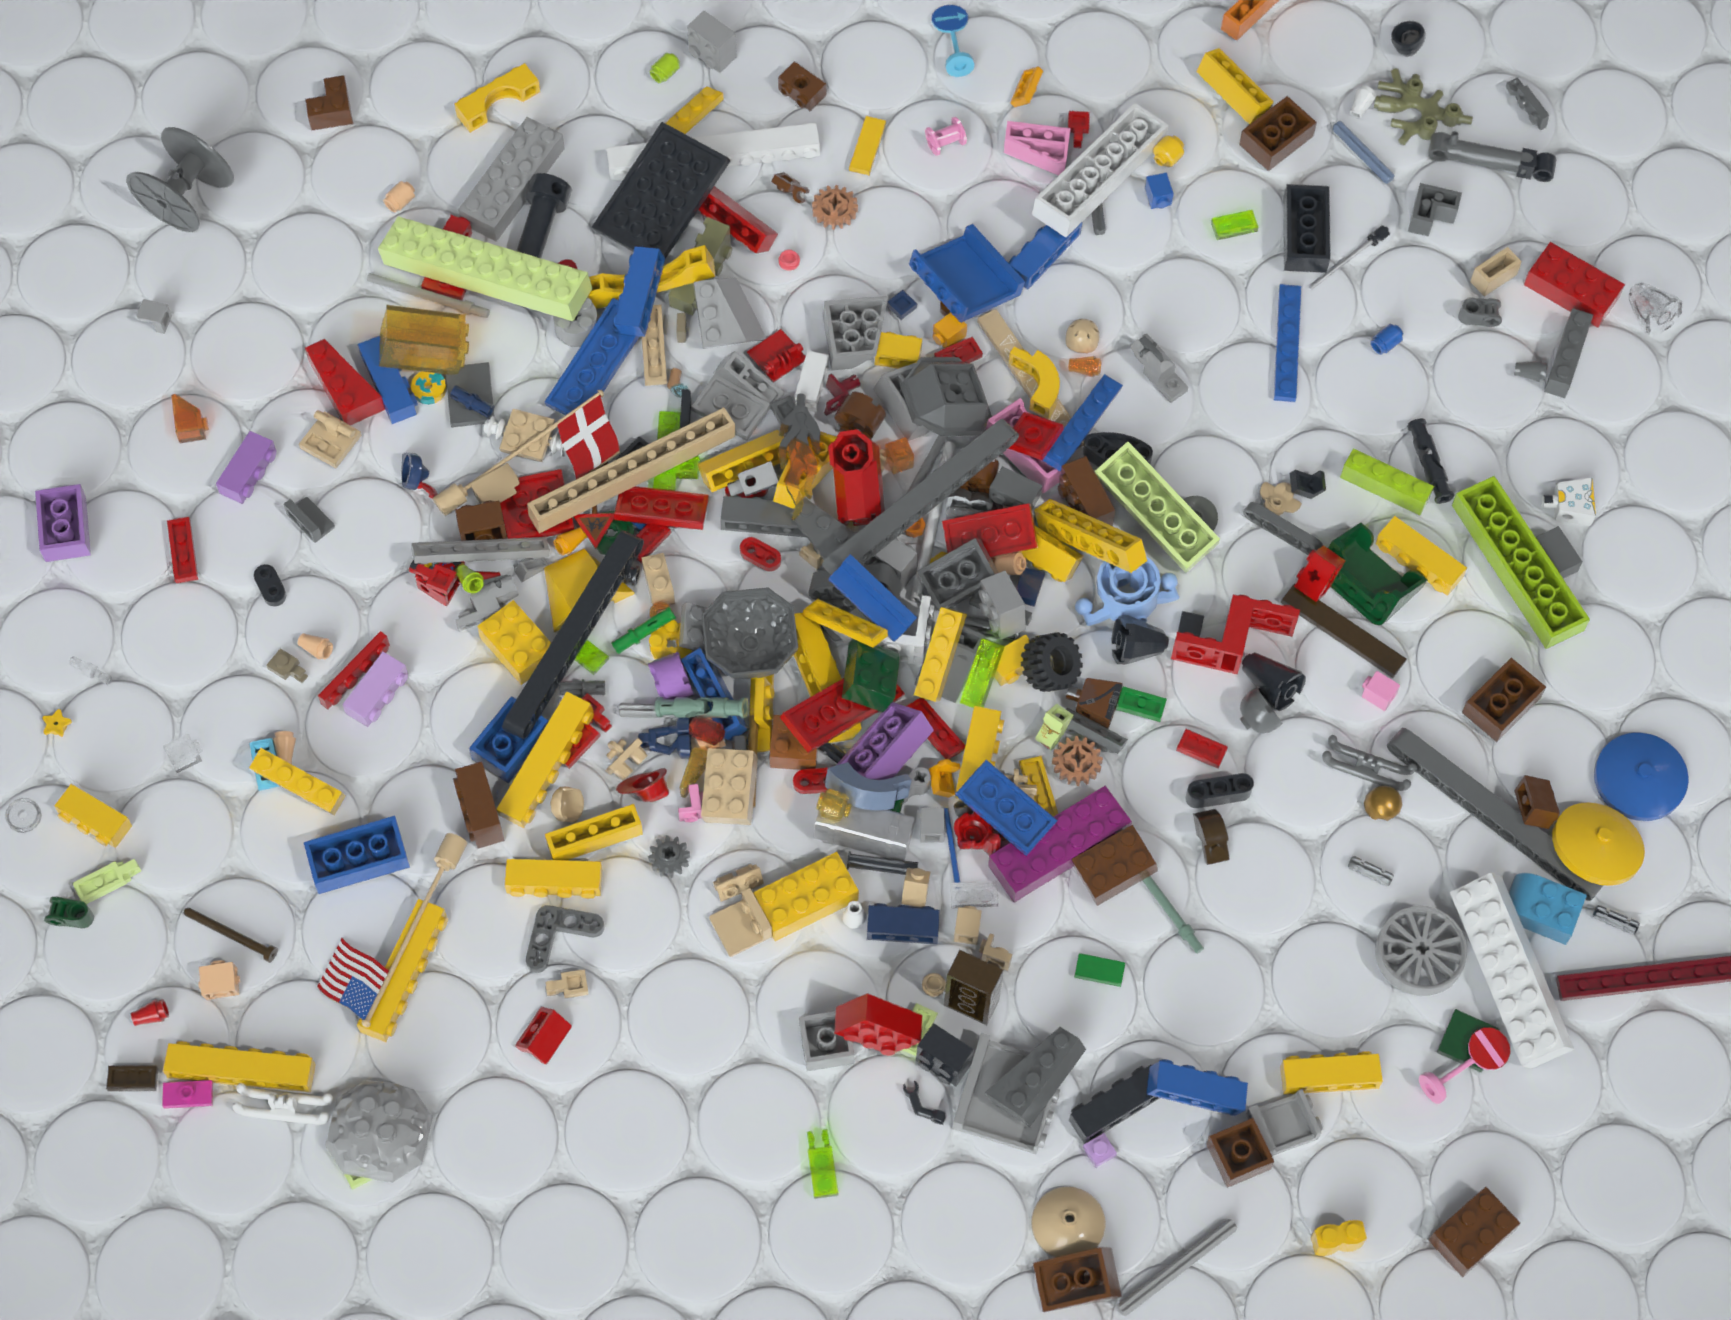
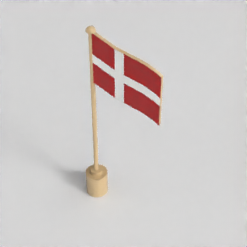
M597 390V394L472 482L501 467L557 426L562 445L573 465L576 480L598 469L620 453L617 436L605 414L601 398L604 396V392ZM472 482L464 487L461 484L457 486L453 483L432 498L444 516H447L467 502L466 496L468 493L466 491L472 487Z

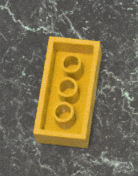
M838 852L753 892L772 927L774 941L847 907L852 901H859V890Z

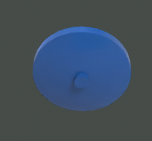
M1640 732L1627 733L1611 740L1598 756L1594 769L1595 785L1603 801L1610 808L1632 820L1653 821L1666 817L1680 805L1688 789V770L1682 756L1670 743L1652 734Z

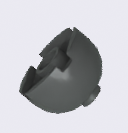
M1257 687L1243 697L1240 703V711L1243 716L1240 720L1247 730L1252 728L1257 733L1264 734L1270 733L1283 724Z

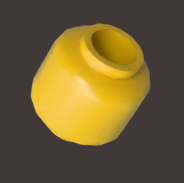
M1164 136L1153 148L1155 162L1160 166H1174L1184 155L1183 142L1177 136Z

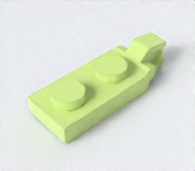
M135 859L125 864L123 861L118 863L115 861L72 884L80 900L88 904L124 886L132 880L131 877L141 872V869Z

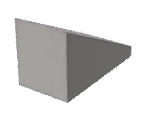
M531 558L520 561L515 573L520 581L523 582L543 571L544 567L549 564L545 558Z

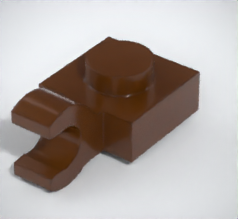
M784 172L774 174L771 180L772 183L777 185L778 190L784 193L791 192L793 199L797 203L805 202L800 197V192L804 194L810 192L807 187L801 186L799 181Z

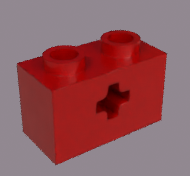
M1322 546L1317 551L1315 549L1311 551L1306 559L1308 564L1298 572L1296 576L1298 581L1294 586L1315 602L1326 595L1345 563L1344 559L1325 546Z

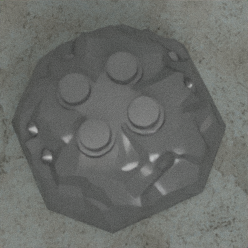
M769 587L722 592L702 614L706 659L731 678H762L777 674L798 650L794 607Z

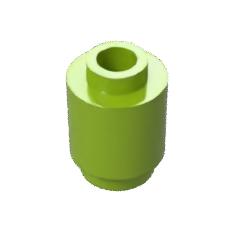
M665 53L651 66L649 74L657 83L666 82L680 68V61L673 53Z

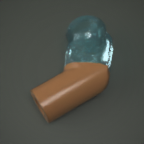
M673 368L671 369L667 386L676 397L681 398L682 389H688L687 385L684 387L683 383H680L682 371Z

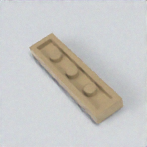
M653 305L646 335L642 337L645 386L667 384L661 305Z

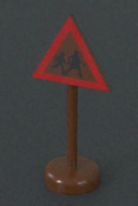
M607 461L605 464H603V465L600 466L599 468H601V467H603V466L609 464V462ZM597 505L592 507V514H578L574 516V519L595 549L614 520V513L597 514Z

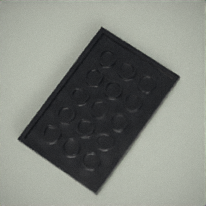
M661 122L592 225V228L634 252L635 247L660 249L666 259L731 160L716 150Z

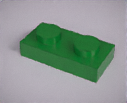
M1123 686L1116 710L1161 722L1167 699Z

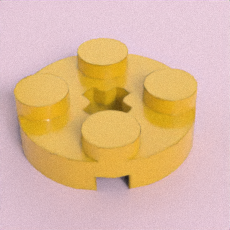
M672 620L651 633L649 646L651 655L655 660L678 652L682 659L694 652V650L679 647L681 623ZM675 640L677 647L670 646L668 648V641Z

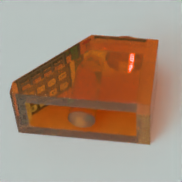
M176 394L171 395L175 431L179 443L206 439L205 431L209 430L207 417L203 418L199 408Z

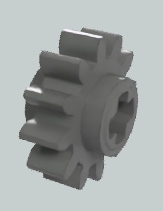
M668 835L665 837V842L656 839L657 847L650 846L652 854L648 856L649 862L653 863L652 870L656 871L660 868L661 877L664 876L665 872H669L670 878H673L674 871L682 874L681 866H689L687 859L690 858V851L686 850V842L679 845L678 837L670 841ZM669 854H672V855H673V857L670 856L669 859H666V858H665V855H666V856H669Z

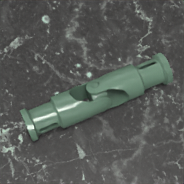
M657 697L655 701L657 717L674 715L676 718L694 716L700 718H728L729 716L746 718L749 712L747 698L729 700L727 697L697 698V700H692L688 697H676L675 699ZM708 702H713V708L711 711Z

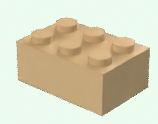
M708 748L701 817L706 823L751 825L758 757L754 751Z

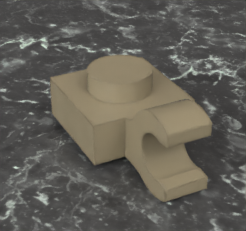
M281 648L266 665L268 670L284 680L292 676L300 683H303L308 677L305 674L306 670L298 666L300 664L299 660Z

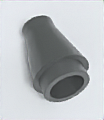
M1542 360L1523 363L1516 362L1515 376H1521L1537 382L1546 379L1547 363H1542Z

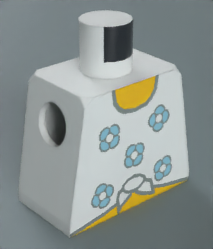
M1592 478L1559 482L1556 484L1553 495H1542V508H1554L1557 521L1586 526L1592 525L1596 517Z

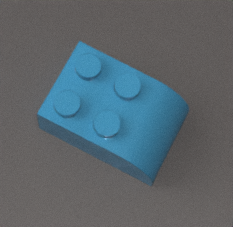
M1530 873L1517 874L1509 890V895L1524 929L1564 945L1568 943L1582 910L1586 894Z

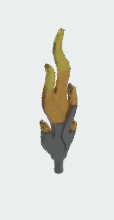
M802 393L797 395V403L794 410L784 419L779 430V436H783L789 431L779 445L778 457L781 469L785 468L786 453H788L790 459V472L785 485L795 504L792 520H795L801 514L804 504L799 489L801 475L803 472L806 475L804 493L808 499H812L811 487L818 470L817 461L808 444L807 437H810L812 449L816 455H819L821 450L819 445L820 429L815 419L809 413L808 408L805 407L806 396Z

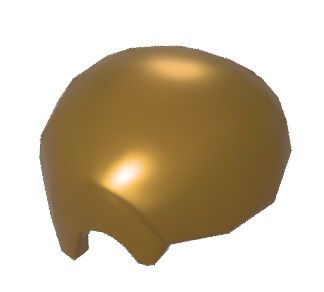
M1390 786L1374 788L1366 795L1364 801L1365 811L1374 820L1384 819L1388 821L1393 819L1400 813L1403 806L1401 795Z

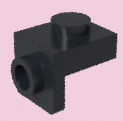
M1295 469L1289 473L1291 492L1312 499L1326 491L1324 471L1319 470L1310 475Z

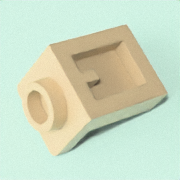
M990 933L988 939H983L980 945L979 953H982L981 960L986 962L993 961L1000 965L1001 969L1008 971L1012 954L1001 947L993 948L994 934Z

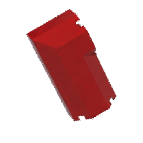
M858 429L842 431L836 436L835 441L831 442L828 446L829 462L834 471L838 521L845 526H848V522H853V526L868 525L885 511L879 445Z

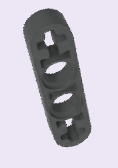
M1250 502L1243 512L1248 520L1307 555L1315 549L1317 551L1324 546L1316 537L1256 502Z

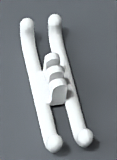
M239 1083L236 1087L237 1091L243 1096L268 1100L271 1109L244 1106L240 1102H235L233 1110L240 1115L316 1125L325 1124L329 1120L327 1112L314 1115L296 1113L298 1104L327 1106L333 1101L330 1093H326L324 1096L254 1089L247 1087L243 1083Z

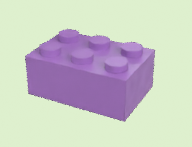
M77 484L35 491L39 549L45 562L91 556L86 495L81 485Z

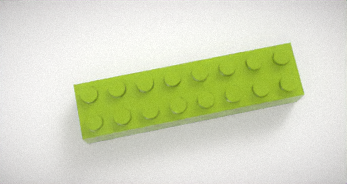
M1492 476L1456 493L1452 503L1453 509L1545 649L1585 631L1590 618L1496 477Z

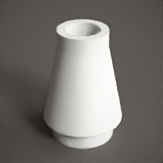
M1361 86L1360 89H1357L1350 114L1355 118H1361L1363 113L1375 101L1376 92L1368 86Z
M857 901L850 902L843 913V921L850 928H859L866 921V914L861 904Z

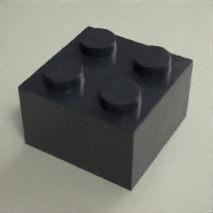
M933 1023L917 1045L916 1061L923 1070L927 1072L933 1071L943 1083L947 1085L951 1083L956 1087L972 1064L974 1049Z

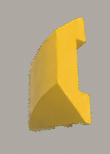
M585 549L544 567L554 632L560 630L600 565V562ZM622 582L612 600L614 603H617L634 595L635 592Z

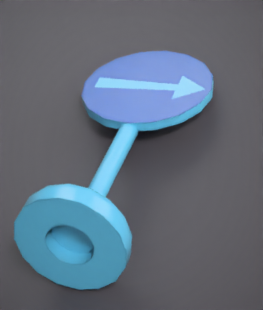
M944 5L936 9L932 14V24L937 30L951 34L955 53L946 60V71L954 77L966 76L972 72L975 64L970 54L959 51L955 32L965 28L968 23V14L960 6Z

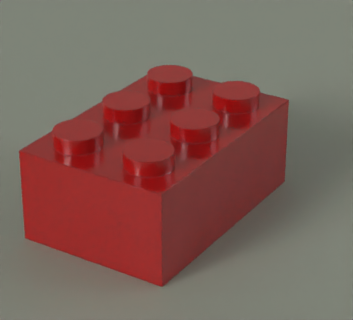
M866 993L836 1007L834 1034L844 1037L847 1041H855L863 1044L865 1048H873L881 1051L883 1055L890 1056L903 1049H909L921 1041L923 1015Z

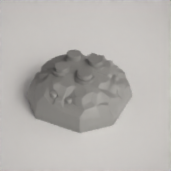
M365 1080L336 1099L325 1146L344 1174L393 1183L422 1164L432 1115L414 1089L391 1082Z

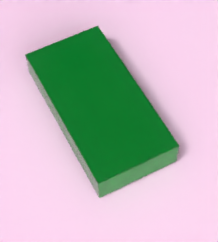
M1079 953L1074 978L1121 987L1126 962Z

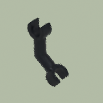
M914 1080L915 1090L912 1092L907 1091L904 1084V1094L909 1097L914 1113L917 1116L930 1119L936 1124L943 1125L946 1118L945 1112L922 1107L918 1096V1083Z

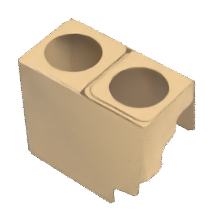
M506 463L472 482L471 486L480 504L489 500H499L502 502L516 494L517 491L514 487L519 485V478L510 465Z

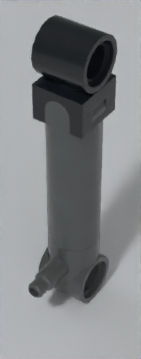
M1453 131L1451 135L1444 132H1436L1431 136L1428 156L1434 161L1442 162L1450 159L1516 172V177L1531 180L1533 174V178L1540 182H1549L1554 178L1557 158L1551 153L1543 152L1537 154V150L1523 148L1522 152L1458 140L1459 133L1457 131Z

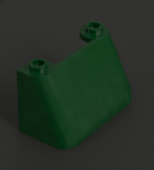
M1360 522L1334 539L1328 549L1345 560L1344 565L1330 587L1371 623L1382 625L1424 587L1428 579L1416 570L1407 571L1403 577L1370 549L1374 542L1373 533Z

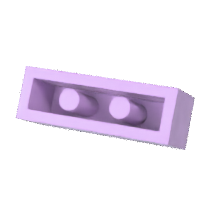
M382 652L343 703L345 713L367 727L372 722L377 721L385 704H389L395 695L394 692L407 681L408 672L406 665Z

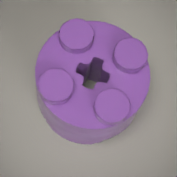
M678 652L648 663L650 672L655 680L657 692L664 699L694 695Z

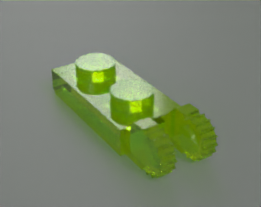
M823 1129L821 1133L824 1147L818 1148L814 1146L815 1138L813 1132H807L808 1158L814 1199L838 1196L833 1151L829 1143L827 1129Z

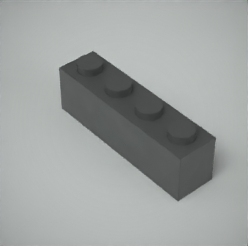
M1572 308L1544 392L1566 398L1593 318L1592 314Z
M737 495L723 496L720 519L721 530L805 537L791 518L793 508L776 503L773 500H764L760 497L741 498Z

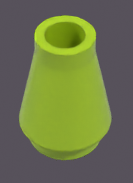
M460 565L456 569L457 576L466 592L477 593L483 588L484 582L481 574L468 568L466 565Z

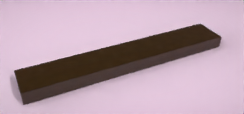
M1294 583L1282 598L1281 603L1283 605H1291L1295 609H1300L1299 615L1390 677H1395L1405 664L1407 658L1322 601L1318 600L1315 602L1294 587Z

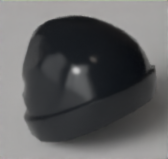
M1405 21L1393 28L1391 41L1398 53L1405 57L1415 55L1422 47L1426 32L1420 23Z

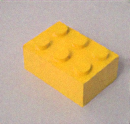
M514 600L477 626L480 639L521 685L529 680L551 644L549 639Z

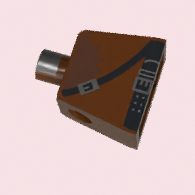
M1086 678L1082 689L1073 686L1068 688L1066 699L1078 702L1076 707L1077 713L1109 729L1123 683Z

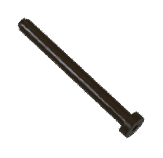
M185 908L183 912L186 917L263 955V959L269 963L277 955L278 948L273 945L267 947L192 908Z

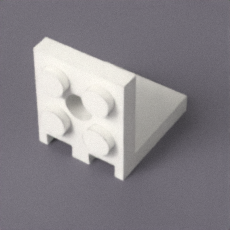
M922 595L916 636L901 635L895 642L886 637L877 644L898 652L899 662L923 664L924 651L928 649L934 619V605H930L931 596Z

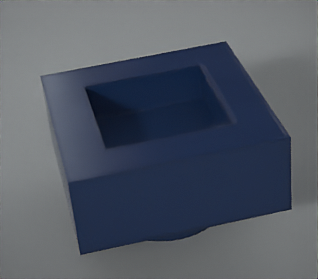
M902 290L887 301V307L902 320L917 308V303Z

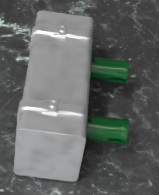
M824 793L815 822L814 839L822 840L832 845L837 844L883 856L887 859L905 861L913 834L915 817L900 813L904 799L895 801L893 809L866 810L851 806L841 800L837 802L833 799L832 795Z

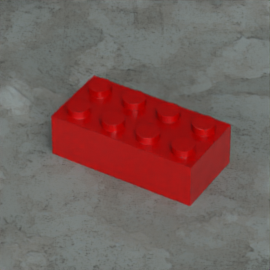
M1550 242L1529 270L1524 286L1570 312L1573 308L1592 314L1591 324L1599 328L1620 298L1625 284Z

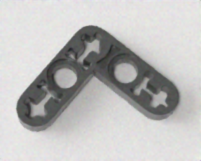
M550 905L541 907L536 914L526 955L528 969L533 973H541L547 968L556 931L592 938L598 937L604 932L603 918L598 914ZM551 913L552 918L548 920L547 929L544 927L545 922L542 916ZM569 916L577 919V923L572 927L564 924V920ZM584 918L585 924H583V929H580L581 919ZM593 921H597V925L599 927H595L594 930H590L589 925H591ZM540 934H546L549 940L546 944L540 945L535 941L536 937ZM537 950L541 951L540 960L542 963L540 962L537 966H534L531 960L536 959Z

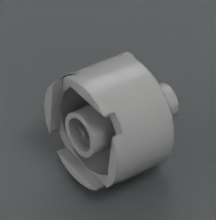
M588 297L574 321L553 316L557 337L571 347H581L598 321L596 308Z

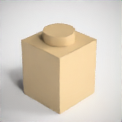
M907 868L901 904L917 907L925 906L931 871H924L920 868Z
M973 906L958 907L954 942L977 945L982 910H977Z

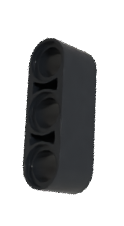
M1246 773L1196 780L1189 784L1185 800L1192 808H1204L1245 801L1251 795L1254 781ZM1237 785H1245L1247 789L1241 790L1237 787ZM1221 788L1225 793L1219 794L1214 789ZM1192 792H1199L1202 797H1195L1192 795Z

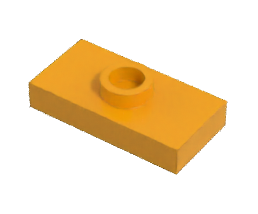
M1039 66L1023 71L1010 102L1014 107L1030 103L1043 73Z

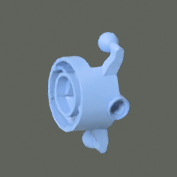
M1146 557L1147 561L1132 573L1104 561L1099 568L1096 580L1098 595L1104 603L1103 608L1091 614L1093 605L1090 599L1080 598L1075 603V609L1078 614L1084 616L1087 626L1098 624L1109 618L1115 621L1119 619L1120 615H1129L1147 622V617L1154 611L1157 604L1169 603L1179 599L1176 590L1178 584L1175 574L1165 573L1160 579L1158 568L1148 557ZM1130 582V587L1135 590V593H1124L1118 590L1117 587L1125 586ZM1160 584H1161V586H1162L1163 589L1168 590L1169 592H1165V591L1159 592V590H1160Z

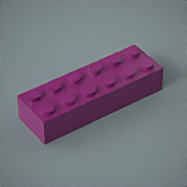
M1106 785L1054 816L1057 820L1056 824L1027 856L1012 843L989 856L988 867L1014 903L1074 867L1071 859L1132 825L1131 819Z

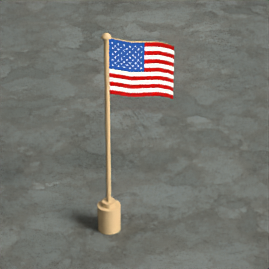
M447 833L434 857L436 865L440 869L390 970L386 969L375 958L350 946L342 937L317 986L329 999L352 1010L362 1019L364 1027L371 1025L369 1022L443 871L456 868L467 846L466 840L456 834Z

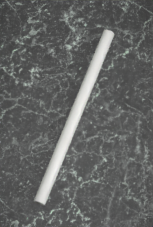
M953 442L944 443L940 466L953 457L955 449ZM943 501L929 511L910 598L913 602H921L924 584L917 571L930 563Z

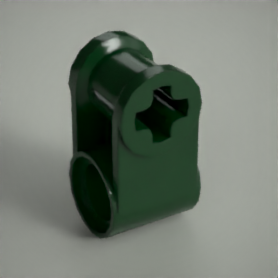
M55 896L50 898L51 906L49 913L44 918V921L50 925L80 929L89 927L94 921L93 912L85 902ZM85 911L82 917L76 918L78 913Z

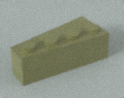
M706 217L703 223L705 230L703 235L698 233L694 248L706 246L714 258L715 276H719L723 269V262L725 259L728 260L733 250L730 241V226ZM693 283L672 288L669 293V306L693 316L697 309Z

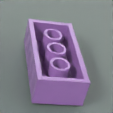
M892 702L837 765L848 762L858 774L873 780L893 778L922 743L927 740L934 729L921 711Z

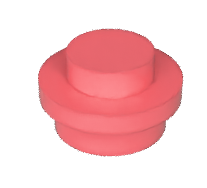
M785 250L779 256V265L784 270H794L800 264V257L793 250Z

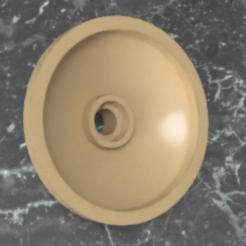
M1060 1187L1046 1193L1036 1204L1031 1220L1032 1232L1038 1245L1047 1254L1056 1258L1097 1248L1105 1232V1216L1098 1201L1088 1192L1075 1187ZM1070 1215L1074 1218V1221L1067 1222L1065 1217Z

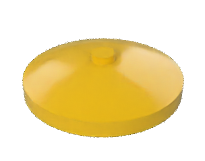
M1578 803L1565 809L1554 824L1552 841L1558 857L1570 871L1586 881L1606 886L1619 885L1632 879L1643 864L1645 848L1640 833L1631 821L1613 808L1598 803Z

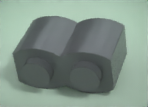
M958 488L948 496L946 513L953 517H963L992 511L993 500L989 498L988 493H971L966 489Z

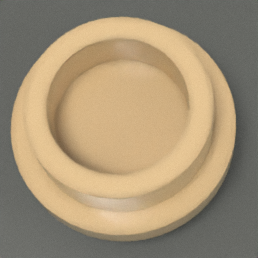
M937 973L926 975L922 981L923 991L931 997L941 995L946 987L945 979Z

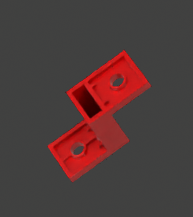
M1233 594L1222 642L1211 637H1197L1189 632H1177L1171 659L1238 674L1249 627L1293 637L1300 609H1295L1291 605L1273 604L1269 600L1252 599L1247 595Z

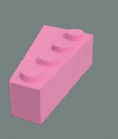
M1019 398L988 419L986 430L1000 419H1004L1013 428L1023 412H1027L1022 399ZM1010 449L1003 452L1028 479L1042 485V493H1045L1059 483L1061 472L1044 461Z

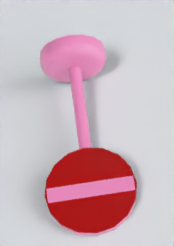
M1494 1028L1477 1030L1470 1037L1468 1043V1051L1471 1058L1440 1079L1431 1072H1424L1419 1076L1422 1090L1431 1101L1440 1104L1446 1098V1090L1443 1084L1473 1063L1485 1070H1496L1503 1067L1510 1056V1044L1507 1038Z

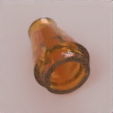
M1096 356L1070 358L1069 371L1093 378L1094 376H1099L1101 372V358H1096Z

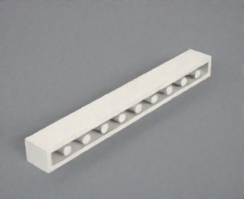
M816 123L692 137L727 156L731 160L727 168L738 165L748 166L755 163H771L780 160L790 161L797 158L820 156V143ZM647 143L606 148L610 181H622Z

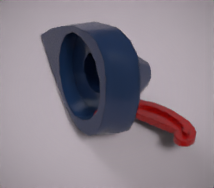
M403 453L401 463L403 488L410 490L422 488L429 493L430 498L435 497L438 494L431 485L422 482L429 477V470L422 464L421 457L416 453Z

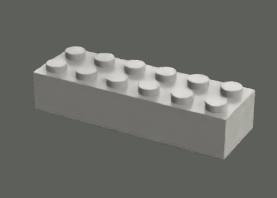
M526 117L458 209L459 217L466 218L471 223L472 230L497 242L527 201L525 194L532 175L547 173L565 149L563 134Z

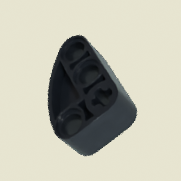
M1099 432L1086 436L1083 455L1087 457L1088 461L1099 468L1107 461V458H1110L1124 444L1129 442L1140 455L1146 457L1144 459L1151 465L1153 450L1149 444L1133 436L1115 432ZM1089 446H1096L1097 448L1092 449Z

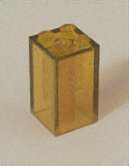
M387 305L380 328L379 366L447 375L458 374L460 367H464L465 354H468L469 341H466L469 333V324H466V315Z

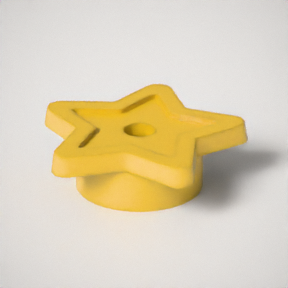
M57 709L53 715L42 717L46 723L44 735L52 733L63 737L67 726L72 723L71 719L63 717L60 709Z

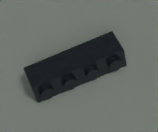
M1152 1065L1146 1068L1143 1066L1137 1068L1131 1073L1132 1076L1130 1078L1117 1080L1112 1084V1089L1105 1093L1104 1091L1096 1093L1091 1098L1092 1101L1086 1105L1080 1103L1071 1110L1069 1122L1084 1144L1160 1099L1159 1097L1147 1095L1149 1068Z

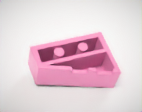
M1007 121L1004 153L1059 176L1066 168L1070 128Z

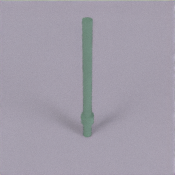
M1151 876L1142 880L1179 929L1178 933L1182 939L1187 940L1196 954L1200 953L1204 947L1194 935L1195 931L1190 924L1184 922Z

